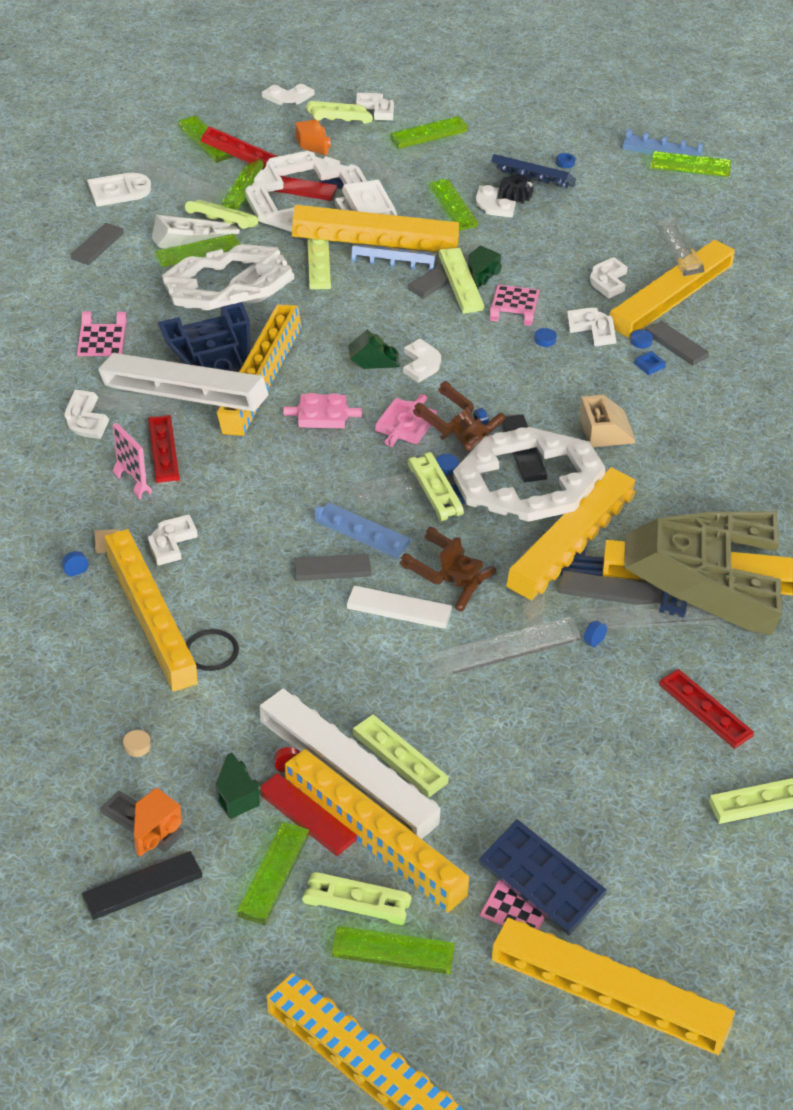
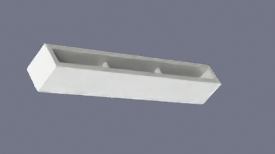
M113 353L99 368L104 385L111 388L254 412L269 395L263 376L117 353Z
M283 688L260 705L261 723L300 752L307 749L419 838L423 839L440 824V807L434 800L426 798L413 784L405 782L393 769L387 768L379 762L372 753H367L358 746L354 739L346 737L334 724H329L320 717L317 711L303 704L296 695H291Z

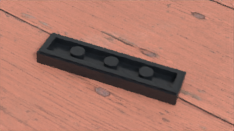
M523 414L505 416V420L501 423L504 432L528 427ZM537 447L512 452L524 483L547 480V472Z
M189 851L83 892L82 897L92 919L95 920L202 878V871L192 852Z

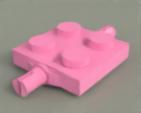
M336 393L330 395L301 394L300 403L297 407L284 406V416H297L299 427L345 428V421L348 417L361 418L362 408H348L346 395Z
M420 394L415 401H404L395 398L378 420L376 431L389 435L385 440V444L388 447L389 445L393 447L398 439L418 445L431 425L421 417H417L413 410L418 402L424 404L427 401L426 395L422 396ZM428 408L430 411L437 415L436 410Z

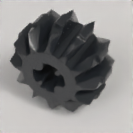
M509 174L508 177H503L499 185L500 196L502 199L516 201V203L524 204V201H530V197H532L533 183L525 175Z

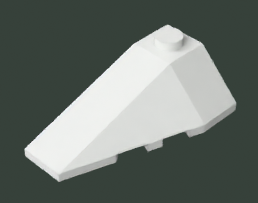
M156 215L152 239L158 247L169 249L170 247H181L239 234L240 230L235 224L220 221Z

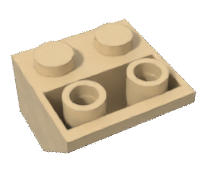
M605 395L581 397L579 419L586 439L592 447L635 443L625 411Z

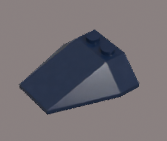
M242 302L222 306L220 317L182 325L180 317L158 322L165 343L184 364L240 372L251 352L250 322Z

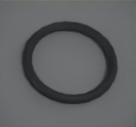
M219 629L203 630L188 639L186 645L189 650L191 644L197 638L209 634L224 636L233 644L234 651L232 656L222 664L205 666L195 662L196 668L204 671L226 668L236 660L239 653V645L236 639L226 631Z

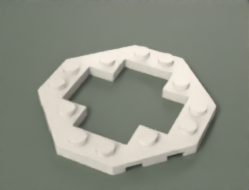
M304 151L270 158L266 163L265 169L257 174L254 178V183L245 190V197L259 222L292 232L294 207L278 211L268 192L283 189V181L280 176L314 169L321 181L340 177L345 185L367 182L358 166L352 164L344 166L340 164L339 160L326 156L322 159L315 157L313 152ZM346 197L335 199L337 209L353 211Z
M247 244L234 246L229 252L223 253L222 249L208 252L204 258L194 256L184 258L162 275L163 283L174 305L184 306V308H201L202 310H211L271 295L293 277L292 269L287 265L283 255H280L278 247ZM233 260L242 261V263H257L255 265L257 273H264L251 285L231 283L221 292L196 289L198 287L197 279L191 278L204 267L222 270Z
M527 427L485 436L453 471V476L467 505L473 507L483 505L487 506L491 512L507 515L509 512L519 515L520 520L533 521L576 511L580 506V500L583 497L586 498L595 488L594 483L604 477L605 466L589 441ZM538 447L544 459L567 454L578 472L559 477V485L563 491L532 496L523 500L519 499L513 487L489 492L480 475L483 472L499 469L497 455Z

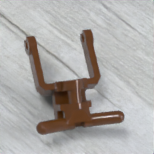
M443 381L440 384L439 392L463 409L450 423L443 421L420 402L414 406L415 409L413 410L417 417H421L442 433L440 436L442 440L453 433L466 451L472 450L483 440V436L485 437L506 418L505 414L499 413L486 425L481 423L480 418L475 420L471 415L474 409L473 403L452 388L451 384L447 381Z
M429 527L426 530L425 538L444 549L440 553L441 571L436 572L408 553L402 555L400 565L405 569L412 570L433 584H441L445 580L455 582L456 587L462 586L464 590L455 608L457 611H463L473 592L477 589V585L494 576L497 570L494 566H489L479 571L483 567V561L464 556L465 550L462 547L461 538L455 537L451 540L439 533L434 527Z

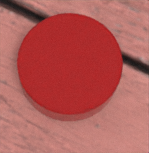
M294 747L279 749L274 755L275 768L279 772H285V763L295 757L300 751Z

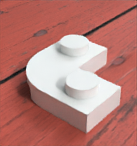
M301 83L289 91L278 85H272L262 91L263 98L279 105H283V103H296L297 105L315 95L314 89Z
M357 93L356 105H362L365 109L374 110V120H393V100H386L383 98V94Z
M490 185L479 186L476 206L485 210L486 214L513 217L516 201L497 199L499 194L498 187Z
M615 257L610 258L593 267L590 283L609 299L625 291V284L617 278L626 275L628 267Z
M597 308L567 311L570 333L592 330L594 346L616 343L611 315L608 316L598 312Z
M418 339L404 347V353L414 359V361L403 367V373L416 382H421L439 370L441 354L422 339Z
M75 390L66 408L64 417L67 419L68 427L73 433L84 437L101 439L109 419L106 415L91 413L98 399L95 392Z
M190 515L158 523V529L151 536H148L149 547L157 566L181 560V552L177 542L197 537V529Z

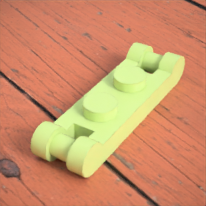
M310 101L306 105V110L316 120H321L324 117L330 120L338 118L345 121L361 120L365 124L373 119L372 115L362 105Z
M203 200L189 201L185 204L187 213L201 212L210 219H218L219 217L228 224L238 223L243 229L258 225V218L253 214Z
M428 452L420 458H408V466L411 472L415 474L436 511L438 520L442 522L447 520L449 516L454 515L457 517L463 515L462 504L433 454ZM448 503L451 505L446 508L444 507V505Z
M317 872L311 874L308 881L310 887L305 890L302 898L305 904L323 905L386 919L390 923L399 925L404 924L407 916L405 909L409 908L412 899L411 895L404 891ZM386 903H393L394 907L386 905Z

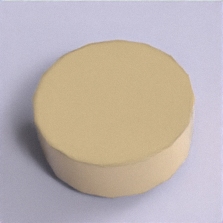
M133 730L127 733L123 738L125 752L133 757H140L148 753L151 748L149 734L142 730Z

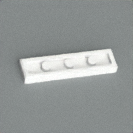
M359 586L353 587L347 602L348 609L446 629L452 612V605Z

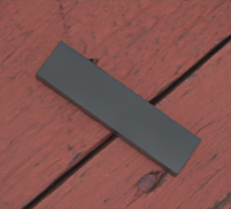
M563 570L559 593L660 608L662 590L651 583Z

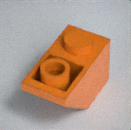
M318 120L296 122V139L300 148L328 155V148H331L329 136H326L324 126H321Z
M157 787L135 805L134 841L136 854L140 857L148 850L154 849L159 841L169 833L175 832L182 823L180 805Z

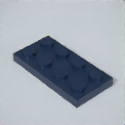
M493 154L491 162L502 173L512 175L515 172L519 176L525 175L526 178L530 179L532 176L538 179L539 182L549 184L552 181L556 183V186L567 189L568 185L574 187L576 179L566 171Z
M518 819L479 858V864L568 936L607 893L605 887Z

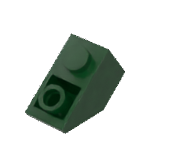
M481 245L468 255V268L477 289L481 285H486L493 275H498L502 268L501 254Z
M369 330L364 331L348 345L350 359L363 369L400 367L398 351L393 346H388L379 335L373 334Z
M231 752L227 754L217 779L216 795L218 803L229 819H232L260 806L259 795L262 794L257 780H252L248 775L244 762L242 760L238 761Z

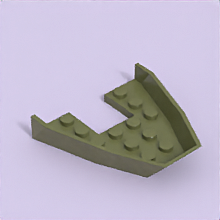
M778 511L702 512L657 518L626 534L624 568L673 597L684 600L741 628L767 635H773L782 616L781 579L731 568V542L772 551L777 550L779 545Z

